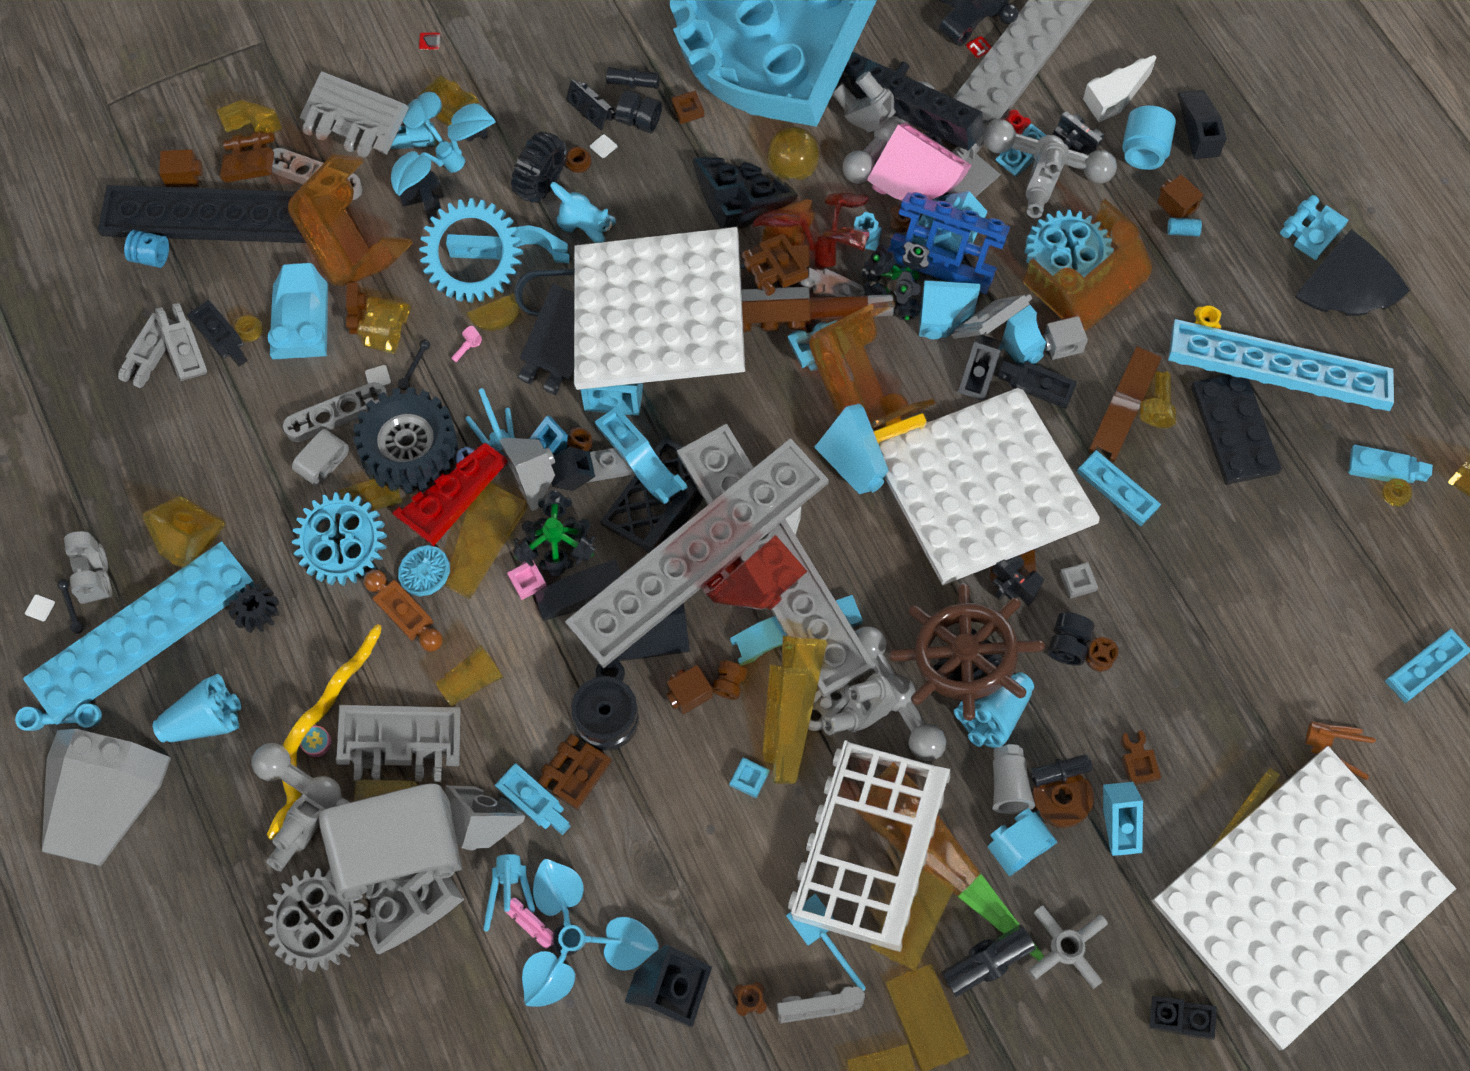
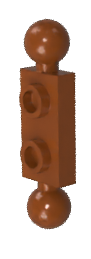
M371 570L367 572L363 583L368 591L378 592L372 598L376 605L411 642L419 635V642L424 650L429 652L438 650L443 643V637L438 630L428 629L434 623L432 618L395 580L386 585L387 579L382 571Z

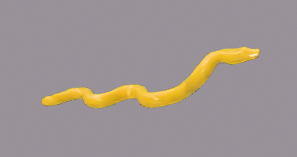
M380 624L375 625L370 630L356 654L337 670L319 701L300 717L285 739L282 746L288 751L291 764L297 767V750L302 740L315 723L327 714L335 703L344 684L360 669L370 656L381 634ZM284 781L282 782L287 801L286 805L275 815L267 832L270 840H273L282 828L288 810L302 796L301 792Z

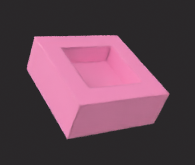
M525 563L507 573L521 600L547 587L535 563L533 567Z

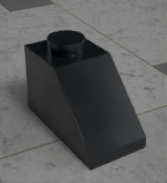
M978 335L976 337L958 393L982 401L985 400L1005 343L1004 341L985 335Z

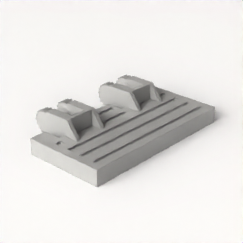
M321 71L299 118L305 122L303 125V132L311 136L316 132L317 139L324 141L332 130L335 134L346 138L344 142L345 150L354 152L357 148V154L365 158L369 155L372 148L387 155L409 107L404 103Z
M340 705L337 764L350 765V752H355L354 781H361L363 775L362 758H374V765L372 767L373 781H380L381 753H385V765H411V755L416 753L415 781H422L424 777L423 759H435L433 768L434 782H441L442 754H446V766H459L460 707Z

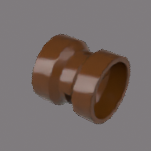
M721 661L718 667V679L714 680L711 686L713 693L726 699L737 700L741 693L740 683L745 681L748 670L739 664Z

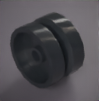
M609 676L592 678L582 684L574 694L571 705L572 718L576 731L583 742L590 744L596 749L608 751L622 747L635 735L639 724L636 697L630 687L623 681Z

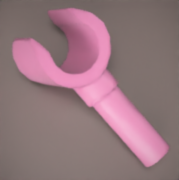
M469 326L463 331L462 336L466 341L451 357L454 362H457L470 347L480 345L482 338L474 326Z

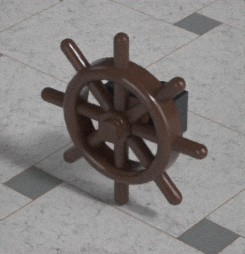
M960 584L958 587V604L946 607L932 616L917 605L910 606L909 614L923 624L918 633L915 648L892 650L889 653V658L894 662L917 661L919 672L925 683L911 696V702L914 705H920L933 691H936L948 698L962 701L963 717L965 720L971 721L975 718V699L986 697L1001 687L1007 689L1017 698H1024L1026 696V689L1011 678L1016 669L1018 653L1041 652L1044 650L1045 644L1042 640L1017 641L1015 632L1007 619L1020 607V600L1018 598L1010 599L997 612L990 607L970 603L969 586L967 584ZM971 622L985 624L978 632L973 628L971 629ZM959 623L960 635L956 636L947 627ZM996 631L1003 642L992 643L988 638ZM936 636L950 645L930 647ZM1000 654H1004L1002 661ZM929 659H941L933 667L929 662Z

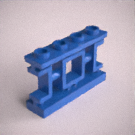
M908 192L902 200V207L899 211L900 215L911 218L907 235L895 233L887 250L894 253L895 263L905 266L902 260L905 254L903 246L907 242L912 243L914 235L927 239L926 247L930 251L927 256L929 265L927 268H921L917 271L949 282L980 284L979 292L987 294L997 267L984 263L989 247L991 245L1002 249L1010 227L999 219H986L980 217L975 211L960 210L954 208L948 202H936L927 199L922 193ZM921 213L935 218L931 229L917 225ZM939 228L963 236L958 253L933 246ZM972 231L987 235L983 246L968 242ZM965 253L979 257L976 268L961 263Z

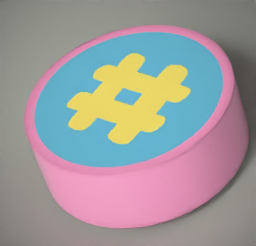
M313 726L302 740L300 747L308 756L320 757L330 749L331 737L323 727Z

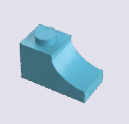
M1031 305L1008 319L1002 341L1005 342L1003 348L1016 364H1025V362L1036 364L1044 356L1043 352L1046 341L1042 337L1037 325V312Z

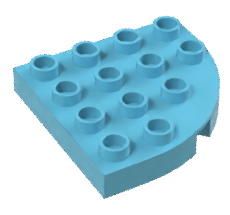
M670 0V7L677 23V28L673 30L686 63L694 76L708 91L727 104L751 115L817 127L877 0Z

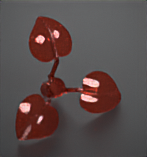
M845 192L827 195L825 203L836 205L831 230L824 231L823 236H819L815 243L806 220L800 218L801 213L795 211L773 210L766 212L754 221L753 228L759 225L787 228L800 224L808 239L809 250L815 251V265L818 267H832L836 265V241L864 251L870 236L869 230L857 227H842L837 230L840 209L843 206L848 208L863 206L868 202L869 196Z

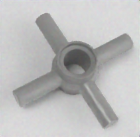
M1044 906L1038 908L1034 914L1053 937L1051 941L1052 952L1028 969L1031 977L1036 980L1057 963L1061 962L1063 964H1074L1092 989L1100 985L1103 981L1083 955L1085 953V942L1108 925L1106 919L1100 914L1078 932L1062 930ZM1062 940H1069L1074 944V954H1066L1062 950Z

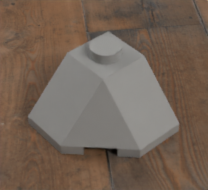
M500 439L499 442L508 460L507 463L519 484L525 501L532 511L538 509V500L544 497L555 476L551 466L555 463V459L550 448L544 449L538 439Z
M446 786L445 794L451 804L457 843L465 850L490 848L524 821L525 815L510 800L500 797L498 802L492 797L483 795L485 790L474 786Z

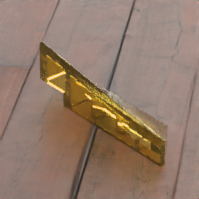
M783 635L782 665L770 664L763 756L765 762L773 763L772 782L775 784H794L797 781L827 641L824 639Z

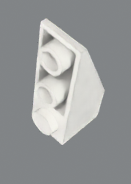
M1155 55L1146 59L1141 58L1132 65L1123 69L1118 68L1102 78H1094L1087 84L1083 100L1098 122L1123 111L1151 74L1156 60Z

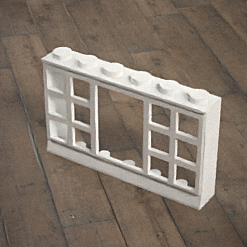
M845 740L842 749L837 748L835 752L833 766H836L834 776H829L826 781L824 794L828 796L825 805L820 804L818 807L815 822L819 823L816 834L811 833L809 836L806 851H809L810 854L807 863L802 862L800 865L797 880H800L801 883L798 892H792L788 909L792 910L793 920L901 952L902 936L905 926L909 922L910 908L913 898L917 894L920 873L927 859V849L935 831V821L939 808L941 809L945 786L950 780V769L893 755ZM850 756L871 762L867 775L846 770ZM877 764L899 769L895 783L874 777ZM905 771L927 777L923 791L901 785ZM844 776L865 782L859 802L838 797ZM871 784L893 790L887 810L865 804ZM899 792L921 798L915 818L893 812ZM835 803L913 825L898 877L820 854ZM817 861L839 867L833 888L811 882ZM846 869L867 875L861 897L839 890ZM874 878L896 884L890 905L868 899ZM809 889L831 895L824 917L803 911ZM837 897L859 903L853 925L831 919ZM865 906L888 912L882 934L859 927Z

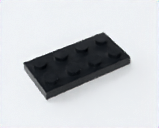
M1225 375L1193 382L1191 389L1225 485L1279 474L1282 468L1249 379Z

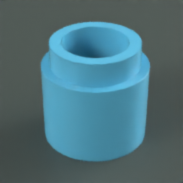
M1141 106L1130 112L1122 145L1125 160L1128 164L1143 170H1152L1163 165L1165 159L1170 155L1176 124L1172 113L1157 106Z

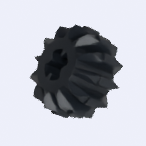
M257 583L253 589L250 585L245 584V591L243 593L235 590V595L238 599L229 601L230 607L233 608L229 615L235 620V625L238 628L242 629L245 627L247 632L252 633L255 627L260 632H264V624L266 623L274 626V621L271 617L279 616L280 611L276 607L280 602L277 597L273 596L274 592L271 588L267 587L264 589L262 584Z

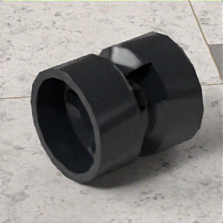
M627 89L619 100L615 116L616 121L630 127L636 124L638 130L651 134L656 129L660 120L662 102L651 97L643 99L640 93Z
M1059 613L1053 630L1056 635L1051 637L1047 650L1048 656L1066 665H1083L1088 651L1086 643L1091 640L1095 627L1094 622L1076 613Z

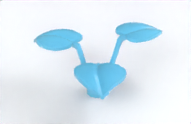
M425 92L408 104L409 109L403 119L405 126L417 128L425 122L440 144L436 147V157L426 152L418 155L417 152L411 151L397 160L391 172V183L395 193L400 196L407 188L422 180L431 169V161L435 162L439 167L444 165L450 173L459 171L465 164V158L458 148L457 141L468 138L496 123L494 118L479 104L473 103L462 107L453 115L452 124L448 126V137L452 142L449 143L441 138L429 120L441 111L442 102L438 95L433 92Z
M544 859L536 872L533 885L534 900L538 909L547 916H554L562 910L565 927L560 931L558 937L559 944L562 947L559 959L553 953L543 951L532 955L524 965L522 973L524 1003L527 1006L533 1007L557 1002L570 992L575 982V971L571 966L563 962L568 951L580 950L586 942L606 944L604 948L605 959L613 968L618 970H631L640 966L659 948L653 933L644 924L633 918L619 917L611 920L606 927L607 938L586 936L585 931L581 927L571 925L567 907L576 906L582 899L584 891L583 882L576 871L549 859Z

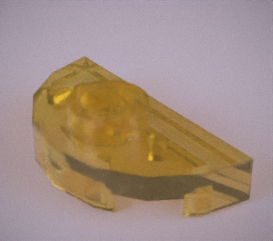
M513 293L467 312V316L473 325L482 330L495 331L505 328L514 321L518 315L519 306Z

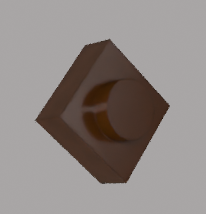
M696 90L671 98L673 109L680 124L705 117V112Z

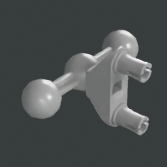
M869 71L863 73L856 80V83L866 93L867 97L856 99L843 82L836 85L832 94L844 109V117L851 124L865 129L868 133L874 131V139L863 151H852L845 157L842 163V171L846 179L857 184L867 182L875 166V160L883 152L897 125L902 123L908 124V122L897 116H893L896 112L894 110V95L889 89L882 88ZM918 81L919 83H922L932 89H935L928 82Z
M1005 120L992 121L984 130L983 141L988 150L994 153H1004L1012 148L1034 155L1035 162L1025 195L1029 202L1027 214L1032 218L1041 217L1044 204L1050 199L1064 164L1084 170L1088 180L1099 184L1110 181L1117 170L1116 160L1111 153L1103 150L1094 151L1089 155L1068 149L1063 140L1055 135H1046L1039 140L1017 134L1012 124Z
M861 627L855 633L875 664L873 669L875 674H872L866 682L850 686L847 691L850 701L841 713L825 717L822 721L824 732L827 735H833L844 730L857 732L887 716L890 711H899L912 732L908 742L911 753L922 761L936 760L942 756L946 748L947 741L944 732L935 725L926 724L915 705L911 702V696L916 692L914 683L906 676L894 673L884 656L887 645L884 635L877 628Z
M268 743L259 747L252 756L251 765L254 773L260 779L266 781L281 779L303 794L286 813L283 826L272 841L276 848L267 859V864L277 871H282L294 853L303 850L320 826L318 814L325 809L350 802L342 798L340 786L333 778L327 776L310 777L291 764L290 755L282 745Z

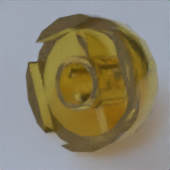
M785 127L778 131L770 140L767 151L769 168L775 175L785 180H789V177L803 180L812 175L818 166L819 149L817 140L809 131L801 127Z

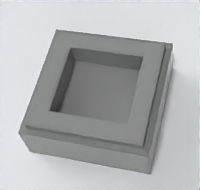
M1088 562L1061 569L1060 576L1069 599L1097 591L1098 586Z

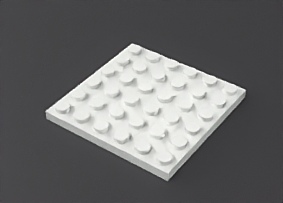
M737 227L575 246L574 384L577 390L745 372L739 235Z
M1013 389L930 421L922 429L916 428L879 443L889 470L884 478L942 586L993 566L996 562L1004 559L1008 560L1099 523L1100 517L1022 389Z

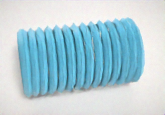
M1170 217L1167 227L1168 235L1199 237L1202 222L1201 219Z

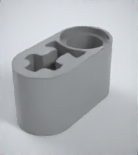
M324 429L297 455L293 461L292 470L314 486H318L344 460L348 454L349 445L327 429Z

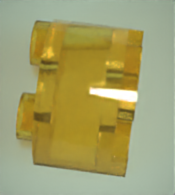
M441 75L418 94L420 96L425 92H433L438 95L442 102V108L435 118L447 126L452 124V117L459 109L468 104H479L478 99L473 93L461 90L455 81H449Z
M370 296L366 303L367 313L365 320H360L357 331L359 336H363L364 347L395 353L401 338L402 325L406 323L411 310L410 304Z

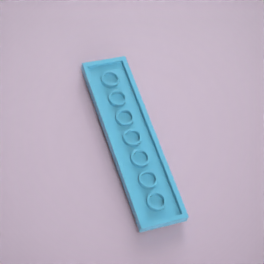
M1175 319L1172 326L1169 361L1203 368L1208 371L1230 374L1234 377L1252 379L1264 384L1278 385L1290 390H1299L1313 393L1317 396L1339 399L1347 403L1352 402L1365 405L1373 409L1390 411L1394 404L1393 368Z
M221 541L25 676L23 680L53 722L58 725L75 713L79 706L88 704L229 605L230 600H236L235 590L243 593L245 591V584L253 588L255 583Z

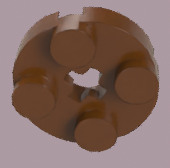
M1082 775L1069 777L1066 782L1059 780L1037 788L1034 786L1032 790L1035 803L1034 809L1042 822L1058 828L1073 827L1084 821L1094 803L1093 788L1087 779L1085 780ZM1059 790H1064L1065 795H1070L1071 800H1067L1065 804H1060V801L1055 799V795H1058Z

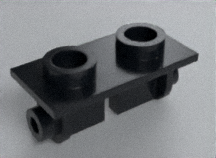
M572 79L566 101L600 131L603 130L605 120L612 121L615 118V108L603 99L598 100L599 95L589 88L588 84L577 83Z

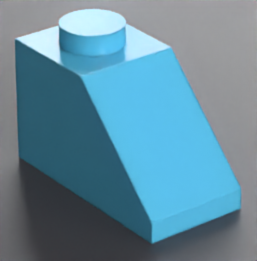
M1134 782L1103 785V813L1112 856L1142 853L1143 800Z

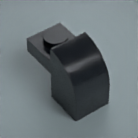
M430 170L422 180L403 191L400 199L403 207L423 202L429 224L433 223L430 219L431 217L439 219L437 211L441 209L439 198L444 197L438 177Z

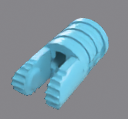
M426 123L417 128H408L402 125L390 149L436 146V138Z

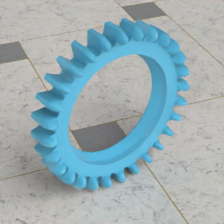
M473 198L469 199L467 207L463 200H458V209L449 203V213L439 209L441 219L431 217L430 219L435 226L434 228L425 226L424 229L430 233V236L421 237V240L426 242L428 246L419 248L420 252L428 255L420 259V262L430 264L423 270L427 275L433 274L429 280L430 283L436 284L439 282L437 286L438 291L443 292L447 289L446 296L452 298L456 293V300L460 302L463 301L466 295L467 302L469 303L474 302L475 295L480 302H484L485 293L490 298H495L493 290L495 288L503 293L504 289L501 283L512 284L508 275H518L512 266L522 264L515 256L523 254V250L515 248L516 245L522 243L521 238L513 237L519 232L518 228H509L514 221L510 217L504 219L506 213L502 209L496 213L497 206L492 203L486 209V202L480 200L478 206H476ZM464 218H478L486 221L497 231L502 243V257L497 269L486 279L473 283L458 281L451 277L442 267L438 254V247L443 233L451 224Z

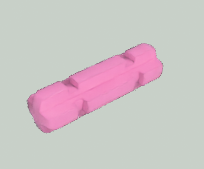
M512 898L510 901V911L506 913L512 919L516 918L515 921L533 938L536 937L537 942L546 949L552 945L553 932L549 928L545 929V925L527 908L524 909L523 904L519 900Z

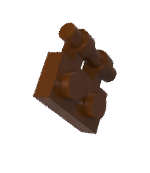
M263 131L253 132L251 136L236 135L229 140H224L225 150H233L232 154L223 155L220 178L225 183L271 175L274 152L270 147L266 146L267 143L275 141L274 134L272 132L264 133ZM253 146V150L246 151V147Z
M785 234L759 243L760 252L757 254H753L751 250H746L742 254L745 261L744 266L749 273H753L757 287L763 290L767 296L775 292L774 282L779 281L782 287L785 288L809 278L807 268ZM768 264L771 269L764 272L762 266Z
M570 734L565 742H560L556 748L558 752L551 762L543 766L540 771L542 774L537 782L544 789L547 788L551 781L557 782L558 784L552 791L553 795L574 809L579 810L612 760L588 743L578 752L574 748L580 740L573 734ZM568 758L572 760L573 763L570 765L566 773L563 774L559 771V769L562 767V765Z

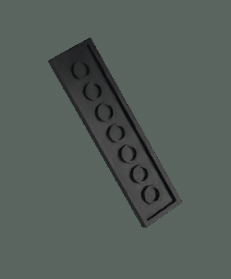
M107 185L98 232L101 236L127 237L130 231L137 230L165 236L167 239L312 243L319 197L317 192Z

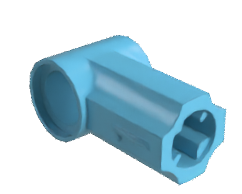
M864 212L863 215L856 217L850 245L876 251L882 228L878 227L879 222L875 220L874 214Z

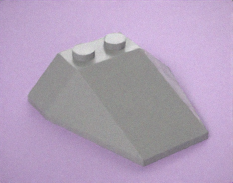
M79 729L57 730L46 761L42 852L102 866L161 787L171 758L136 743Z

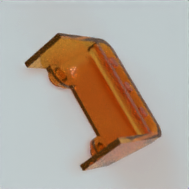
M332 154L291 197L288 210L330 283L335 286H347V283H354L386 270L413 244V241L410 238L382 237L376 244L368 248L345 210L354 196V190L348 178L364 160L362 157Z
M1106 198L1101 202L1095 223L1101 222L1099 229H1107L1106 236L1112 238V241L1119 248L1085 277L1071 268L1061 269L1052 276L1033 258L1029 261L1023 282L1063 320L1079 316L1084 331L1094 326L1149 278L1152 271V264L1137 226Z
M894 301L872 303L815 332L810 339V350L837 417L847 406L861 404L865 409L872 430L883 427L894 420H902L935 404L934 399L909 405L906 398L899 393L884 396L864 346L873 342L877 336V325L873 317L894 307Z

